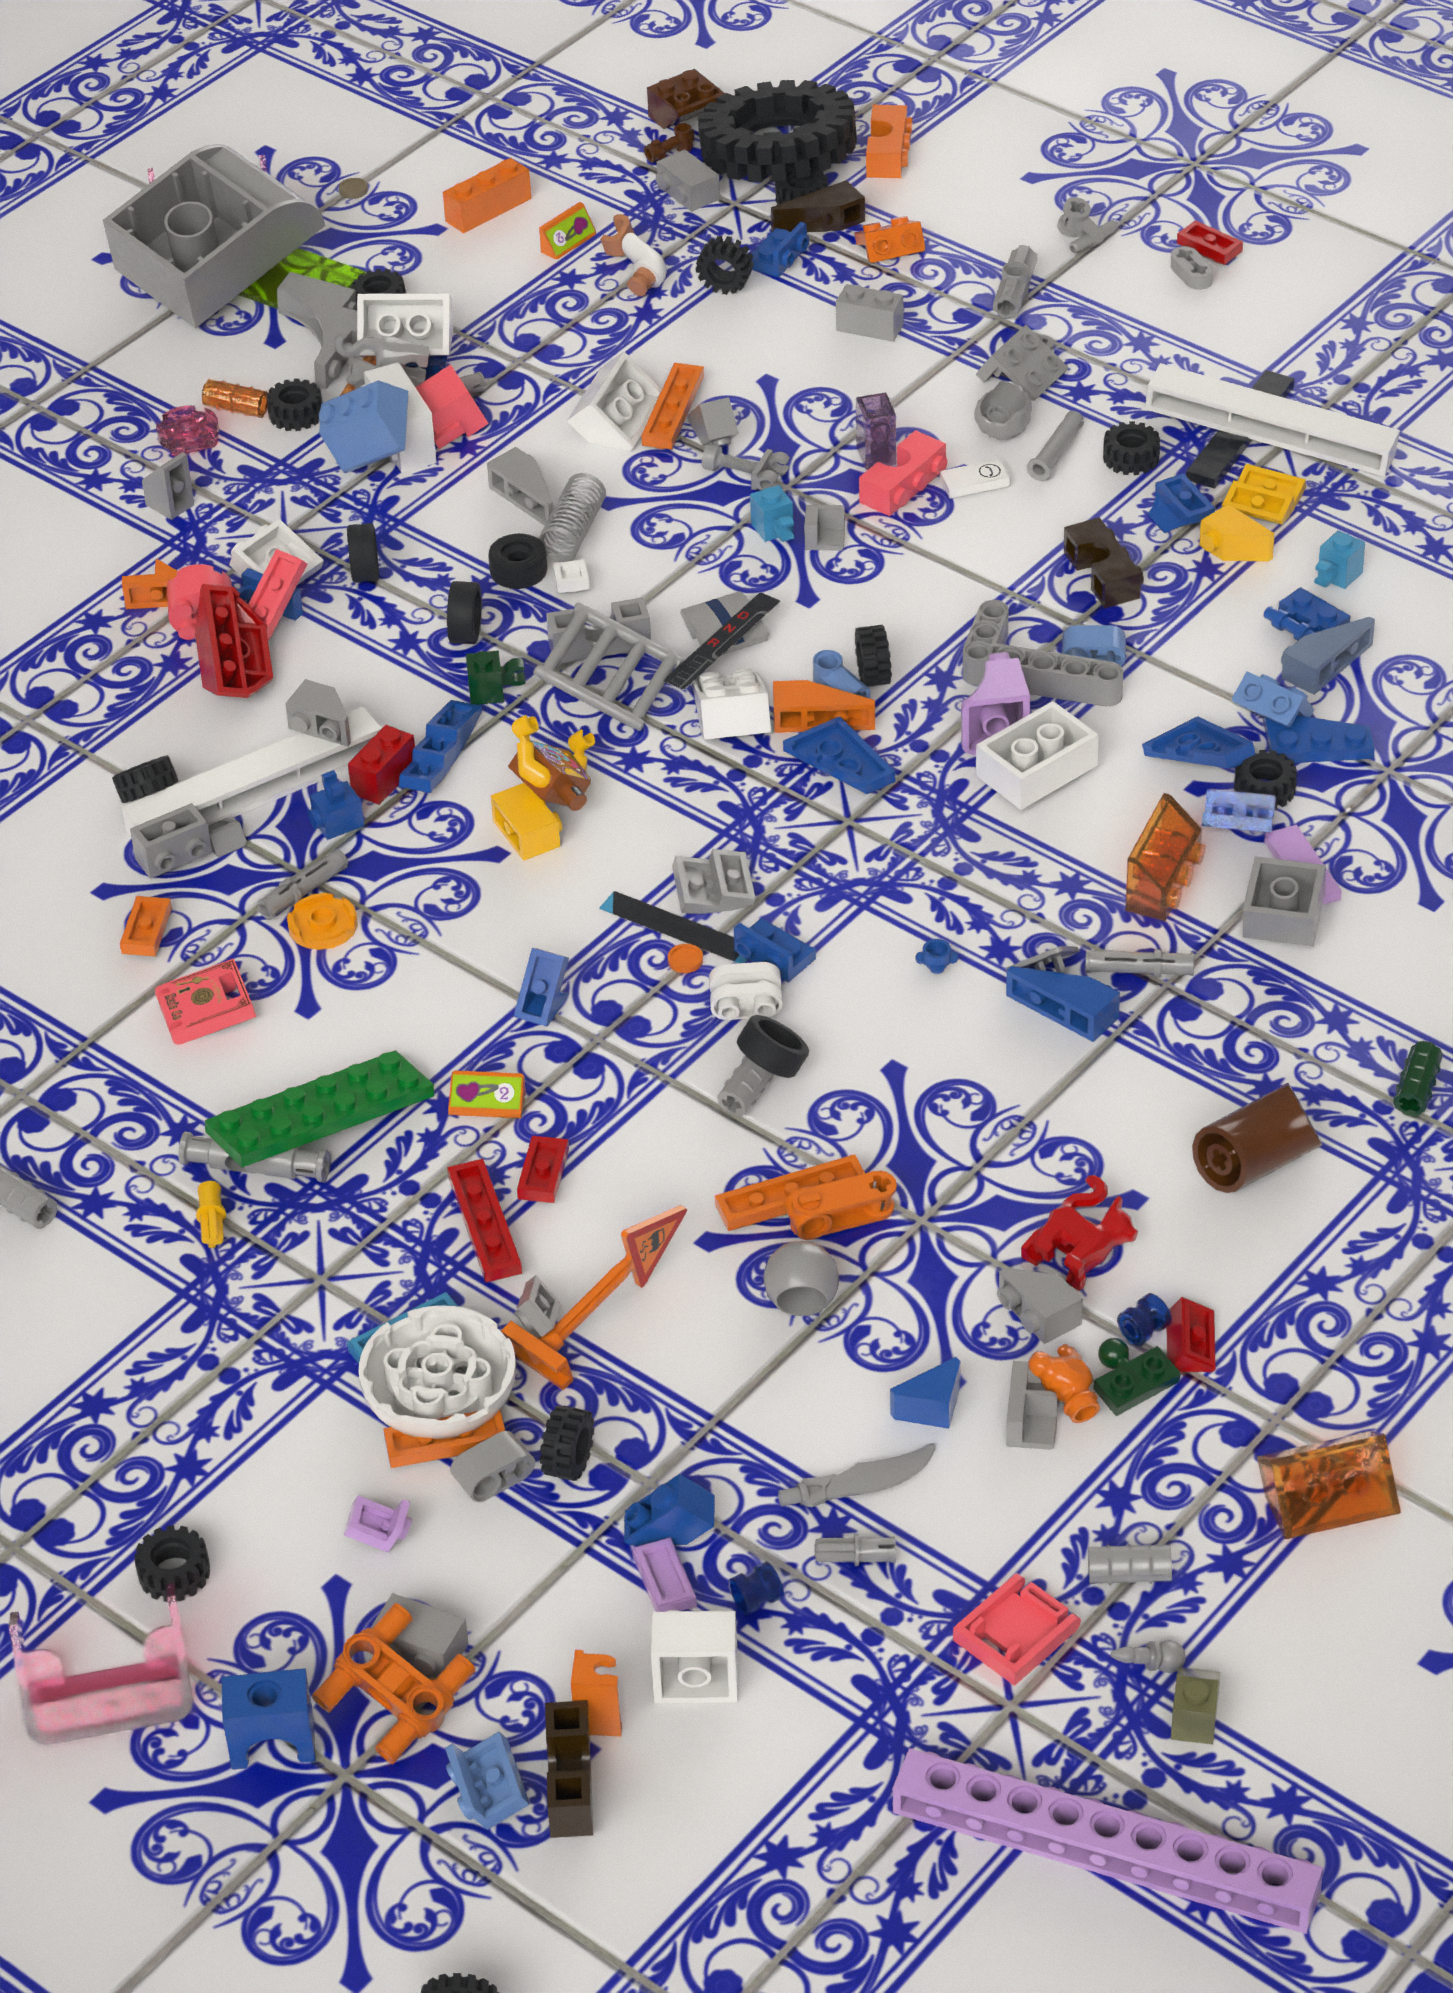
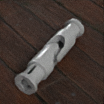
M184 1132L182 1134L178 1150L179 1162L188 1165L190 1162L209 1164L210 1168L260 1173L295 1179L296 1176L312 1177L323 1183L328 1178L331 1164L330 1151L322 1149L320 1152L300 1150L297 1147L242 1168L213 1139L196 1137L191 1132Z

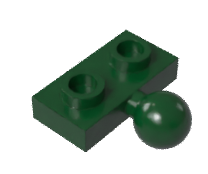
M1109 1338L1099 1347L1098 1357L1100 1362L1105 1367L1114 1370L1095 1379L1093 1389L1115 1416L1179 1383L1181 1373L1158 1346L1132 1360H1129L1128 1346L1121 1339Z

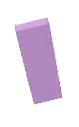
M1297 825L1265 833L1264 843L1275 859L1324 865ZM1327 868L1323 905L1341 900L1342 890Z

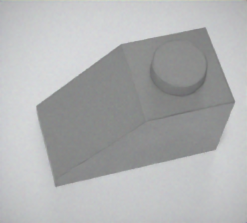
M729 397L699 404L687 415L690 425L703 446L712 444L724 447L730 445V439L739 434Z
M180 453L142 480L146 506L172 520L194 506L187 454Z

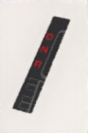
M764 593L757 594L679 667L673 670L664 679V682L682 690L686 689L777 606L780 600Z

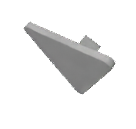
M1059 946L1011 966L1028 968L1035 965L1036 970L1046 971L1044 963L1046 965L1053 960L1056 972L1064 973L1065 966L1062 957L1078 953L1079 949L1074 946Z

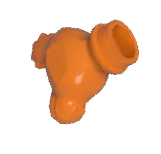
M1063 1344L1057 1349L1060 1357H1052L1042 1351L1033 1353L1028 1361L1029 1370L1039 1377L1046 1391L1056 1393L1057 1400L1065 1403L1063 1411L1065 1415L1070 1417L1073 1423L1085 1422L1098 1413L1100 1406L1097 1402V1395L1089 1391V1387L1094 1381L1089 1367L1082 1361V1356L1075 1348Z

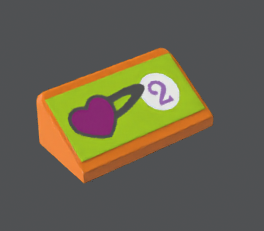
M578 202L539 227L541 253L553 259H559L596 235L594 225L582 202Z
M453 1071L450 1083L448 1115L521 1118L526 1095L524 1075L521 1073Z

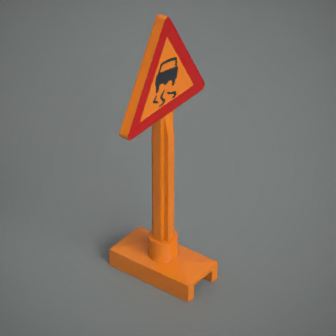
M679 1205L623 1230L621 1238L626 1256L543 1337L540 1336L537 1339L522 1327L510 1321L501 1332L506 1338L511 1340L515 1357L564 1391L574 1379L567 1359L558 1353L564 1346L563 1341L628 1277L631 1271L635 1284L641 1288L645 1286L687 1213V1208Z

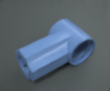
M822 650L814 655L813 682L870 698V688L843 666V659L840 653L833 650Z

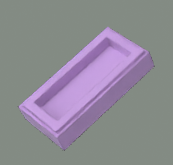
M671 1537L632 1548L633 1559L655 1612L683 1611L697 1606L695 1593Z

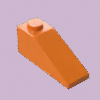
M808 680L773 681L774 733L804 732L838 716L854 731L875 730V700Z

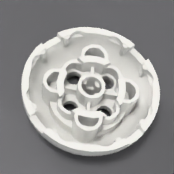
M456 1306L423 1307L407 1312V1318L391 1326L388 1322L385 1323L371 1336L361 1353L359 1361V1380L362 1393L367 1404L380 1420L406 1435L417 1438L445 1439L459 1436L471 1430L473 1431L484 1425L499 1412L512 1391L516 1376V1359L512 1342L497 1329L496 1322L479 1312ZM457 1368H460V1369L466 1371V1373H465V1374L456 1373L455 1370H456ZM478 1411L475 1414H472L468 1417L464 1415V1413ZM451 1416L449 1419L439 1420L440 1418Z

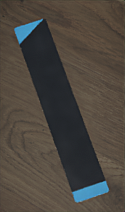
M614 891L599 907L603 911L687 944L695 945L700 949L738 964L745 963L748 960L734 951V937L617 891Z

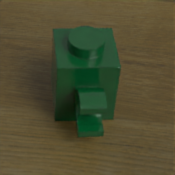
M499 650L465 654L471 704L482 705L504 702V685L521 686L526 684L524 672L514 673L516 671H524V662L521 658L511 659L501 667Z

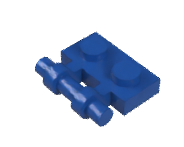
M1302 587L1279 601L1278 610L1269 606L1263 614L1264 618L1271 621L1273 627L1280 631L1286 630L1290 632L1297 641L1303 636L1349 623L1351 618L1347 613Z

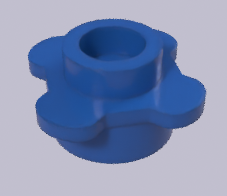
M932 939L923 945V952H918L915 960L918 964L926 965L932 973L940 974L944 972V969L949 964H954L958 961V954L955 951H951V946L947 941Z

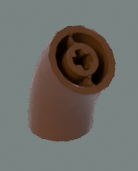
M1286 1083L1203 1127L1195 1135L1192 1150L1197 1170L1206 1183L1217 1191L1231 1193L1322 1146V1143L1289 1083Z

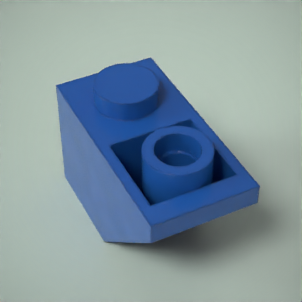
M678 1474L625 1510L624 1542L628 1545H645L671 1537L674 1545L689 1544L714 1527L715 1495L683 1475Z

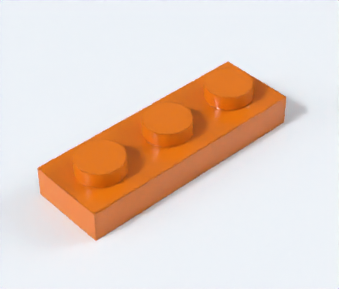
M499 1410L492 1419L479 1428L452 1438H417L401 1433L392 1427L383 1428L390 1467L395 1468L459 1456L464 1451L497 1433L505 1431L501 1410ZM478 1411L464 1413V1415L468 1417L472 1414H475ZM451 1416L443 1417V1418H440L439 1420H446V1419H449Z

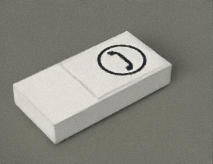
M1000 459L940 471V481L949 498L1010 486V477Z

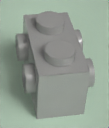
M192 803L130 828L135 860L150 879L212 853L208 822Z

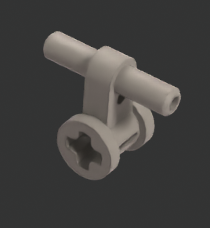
M1072 197L1066 200L1063 207L1064 214L1061 215L1057 224L1059 231L1065 236L1080 237L1069 244L1071 252L1075 254L1088 246L1094 247L1102 243L1104 237L1118 229V225L1114 220H1110L1098 227L1088 217L1091 211L1090 205L1079 197Z

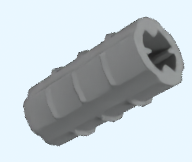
M744 1056L740 1066L734 1069L732 1077L726 1080L725 1086L718 1094L719 1106L730 1115L743 1116L748 1108L756 1102V1097L764 1091V1086L767 1082L772 1080L773 1074Z
M0 1165V1205L7 1208L9 1213L19 1216L21 1221L28 1222L37 1229H42L50 1224L57 1213V1202L46 1195L42 1189L32 1186L30 1181L23 1180L16 1172H11Z
M1150 1543L1131 1546L1130 1544L1127 1546H1110L1108 1544L1102 1547H1088L1089 1584L1108 1583L1111 1585L1112 1583H1129L1131 1585L1132 1582H1149L1151 1584L1152 1582L1172 1581L1170 1545H1151Z

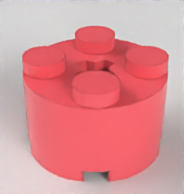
M205 564L186 566L177 571V576L172 581L170 578L167 583L169 622L178 631L179 637L184 640L195 638L202 584L232 587L230 577L223 571L222 574L214 571L213 566Z

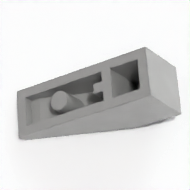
M514 447L487 462L489 488L545 526L554 506L537 461L531 455Z

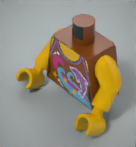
M524 715L516 719L512 724V731L520 739V743H517V753L508 767L542 800L568 806L572 811L580 810L587 802L585 792L591 784V779L586 773L587 757L584 756V751L595 744L594 735L589 733L583 737L582 729L571 735L568 739V746L574 752L573 755L569 750L531 741L529 735L537 732L539 729L537 719L534 716L528 718Z

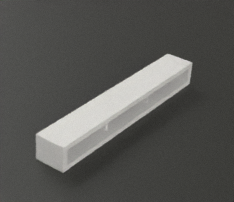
M1159 364L1147 389L1146 410L1231 434L1245 436L1252 440L1385 477L1396 455L1400 433L1398 429L1165 364Z
M364 707L346 713L351 737L349 746L304 733L295 734L122 806L126 833L131 838L130 828L191 803L208 822V825L225 818L231 819L322 781L321 775L334 770L338 774L348 770V763L382 727Z

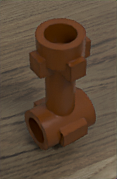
M686 123L678 124L674 128L675 136L663 142H660L658 139L651 141L650 144L644 147V154L647 160L651 163L659 161L666 157L667 152L675 148L679 152L684 149L688 152L693 149V141L695 140L694 130L691 125Z

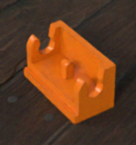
M575 1650L571 1676L572 1701L587 1700L590 1735L621 1736L622 1722L618 1676L611 1674L600 1675L595 1672L601 1666L615 1667L616 1659L606 1654H587L583 1650Z

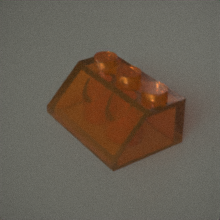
M1163 793L1127 860L1125 911L1166 921L1172 908H1178L1182 897V889L1184 886L1189 887L1191 884L1195 864L1200 865L1202 863L1206 849L1205 844H1201L1202 828L1170 794Z
M1367 1431L1257 1456L1264 1494L1284 1539L1401 1513L1386 1436L1383 1433Z

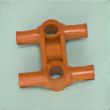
M394 1603L372 1629H363L360 1633L354 1634L347 1639L343 1652L336 1658L333 1665L335 1670L312 1694L313 1700L322 1709L330 1713L353 1686L360 1687L396 1716L398 1722L375 1746L377 1753L392 1765L416 1738L426 1737L429 1733L441 1727L445 1714L452 1708L455 1701L453 1696L476 1671L474 1665L467 1658L457 1654L435 1680L428 1679L390 1647L392 1642L412 1622L411 1614L398 1603ZM360 1651H367L373 1655V1658L364 1664H358L352 1660L353 1655ZM423 1702H430L436 1706V1710L427 1716L418 1714L415 1708Z

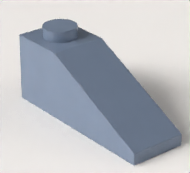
M1369 616L1303 636L1295 644L1288 646L1282 654V679L1315 695L1373 645L1375 619Z

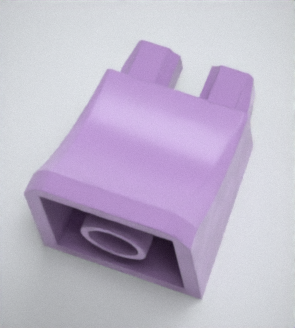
M1007 652L990 654L989 661L985 662L982 682L962 702L961 745L966 753L976 755V745L1030 714V694L1019 658L1010 659Z

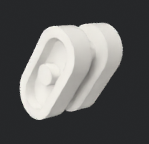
M772 963L724 964L715 967L709 974L711 1012L719 1019H750L754 1015L772 1017L782 1009L781 974L779 968Z

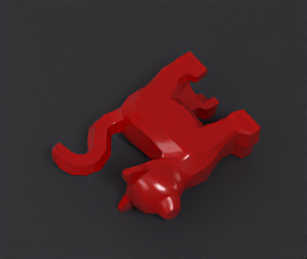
M1090 1175L1085 1179V1182L1093 1189V1192L1076 1193L1066 1198L1061 1206L1050 1212L1045 1225L1034 1231L1021 1246V1258L1035 1266L1043 1261V1257L1044 1260L1050 1262L1055 1256V1248L1066 1254L1064 1265L1070 1269L1066 1282L1078 1291L1084 1288L1085 1274L1089 1270L1105 1261L1115 1246L1133 1242L1138 1235V1230L1133 1226L1131 1217L1121 1209L1123 1200L1120 1196L1114 1199L1103 1220L1098 1225L1087 1220L1075 1210L1076 1208L1094 1207L1102 1203L1108 1195V1186L1101 1178L1095 1175Z

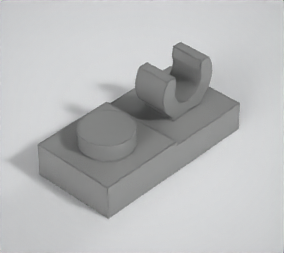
M535 1275L526 1282L523 1294L516 1306L518 1310L514 1314L529 1330L535 1329L543 1337L555 1326L560 1302Z

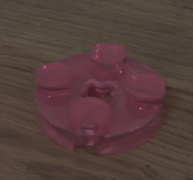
M191 405L173 408L162 415L163 421L160 424L157 422L158 441L164 448L169 449L171 455L175 457L182 452L188 454L205 448H213L218 444L219 424L216 414L207 408H204L205 412L196 411L195 406Z

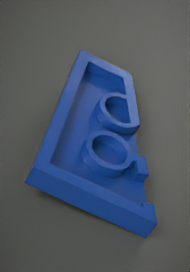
M1297 715L1292 725L1286 727L1263 717L1269 753L1271 750L1277 751L1278 756L1283 753L1287 756V760L1292 759L1294 763L1374 759L1375 747L1370 726Z
M840 716L783 740L784 752L865 794L895 782V771Z
M1198 716L1142 744L1144 755L1148 757L1221 768L1237 767L1245 759L1256 754L1252 741Z

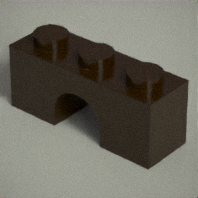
M1100 517L1064 527V554L1077 571L1091 568V591L1104 609L1140 599L1141 584L1144 582L1143 572L1138 565L1133 563L1127 549L1121 547L1115 539L1112 529L1107 528Z
M587 1700L545 1703L548 1756L547 1808L550 1837L592 1836L591 1744Z

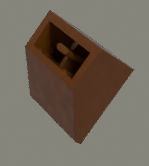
M696 69L686 70L682 74L661 80L647 87L648 117L660 127L666 129L699 116L700 113L704 112V107L710 102L717 103L716 98L725 93Z

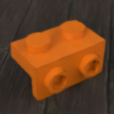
M908 216L890 219L891 225L881 227L880 222L863 225V231L854 233L856 245H865L868 262L870 263L922 252L925 250L921 222L908 220Z

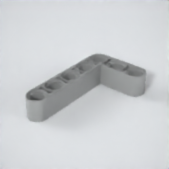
M988 600L980 605L963 647V679L967 683L979 686L984 677L985 662L989 661V655L1007 652L1010 659L1019 658L1029 694L1099 706H1114L1121 702L1123 668L1119 664L1005 645L1008 638L1009 608L1007 604L1000 600Z

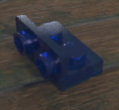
M1208 789L1201 826L1271 833L1274 823L1276 796Z

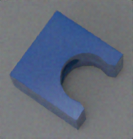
M306 1668L221 1677L222 1721L232 1770L247 1768L249 1764L248 1749L255 1743L268 1739H280L294 1745L297 1749V1759L301 1763L316 1761L314 1716Z

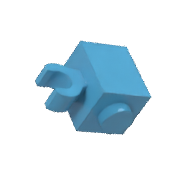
M777 485L750 494L751 525L764 542L779 538L781 542L794 539L793 502L783 489Z
M1337 530L1320 546L1319 562L1315 566V570L1318 571V577L1315 578L1314 583L1325 588L1332 583L1346 589L1363 573L1365 542Z

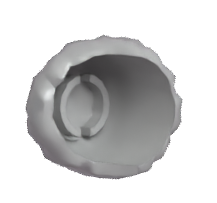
M1000 381L993 390L985 393L978 400L974 418L979 429L989 437L998 440L1008 439L1023 432L1029 424L1032 402L1029 394L1025 392L1022 386L1016 385L1012 381Z

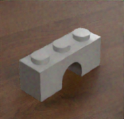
M643 597L611 603V616L609 618L651 640L650 617ZM574 609L546 613L548 642L551 651L574 617ZM584 624L560 663H570L586 659L604 630L598 626ZM615 637L603 657L630 652L633 645Z

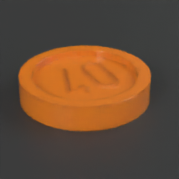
M679 944L668 952V965L676 972L691 973L698 970L703 964L702 950L695 945Z

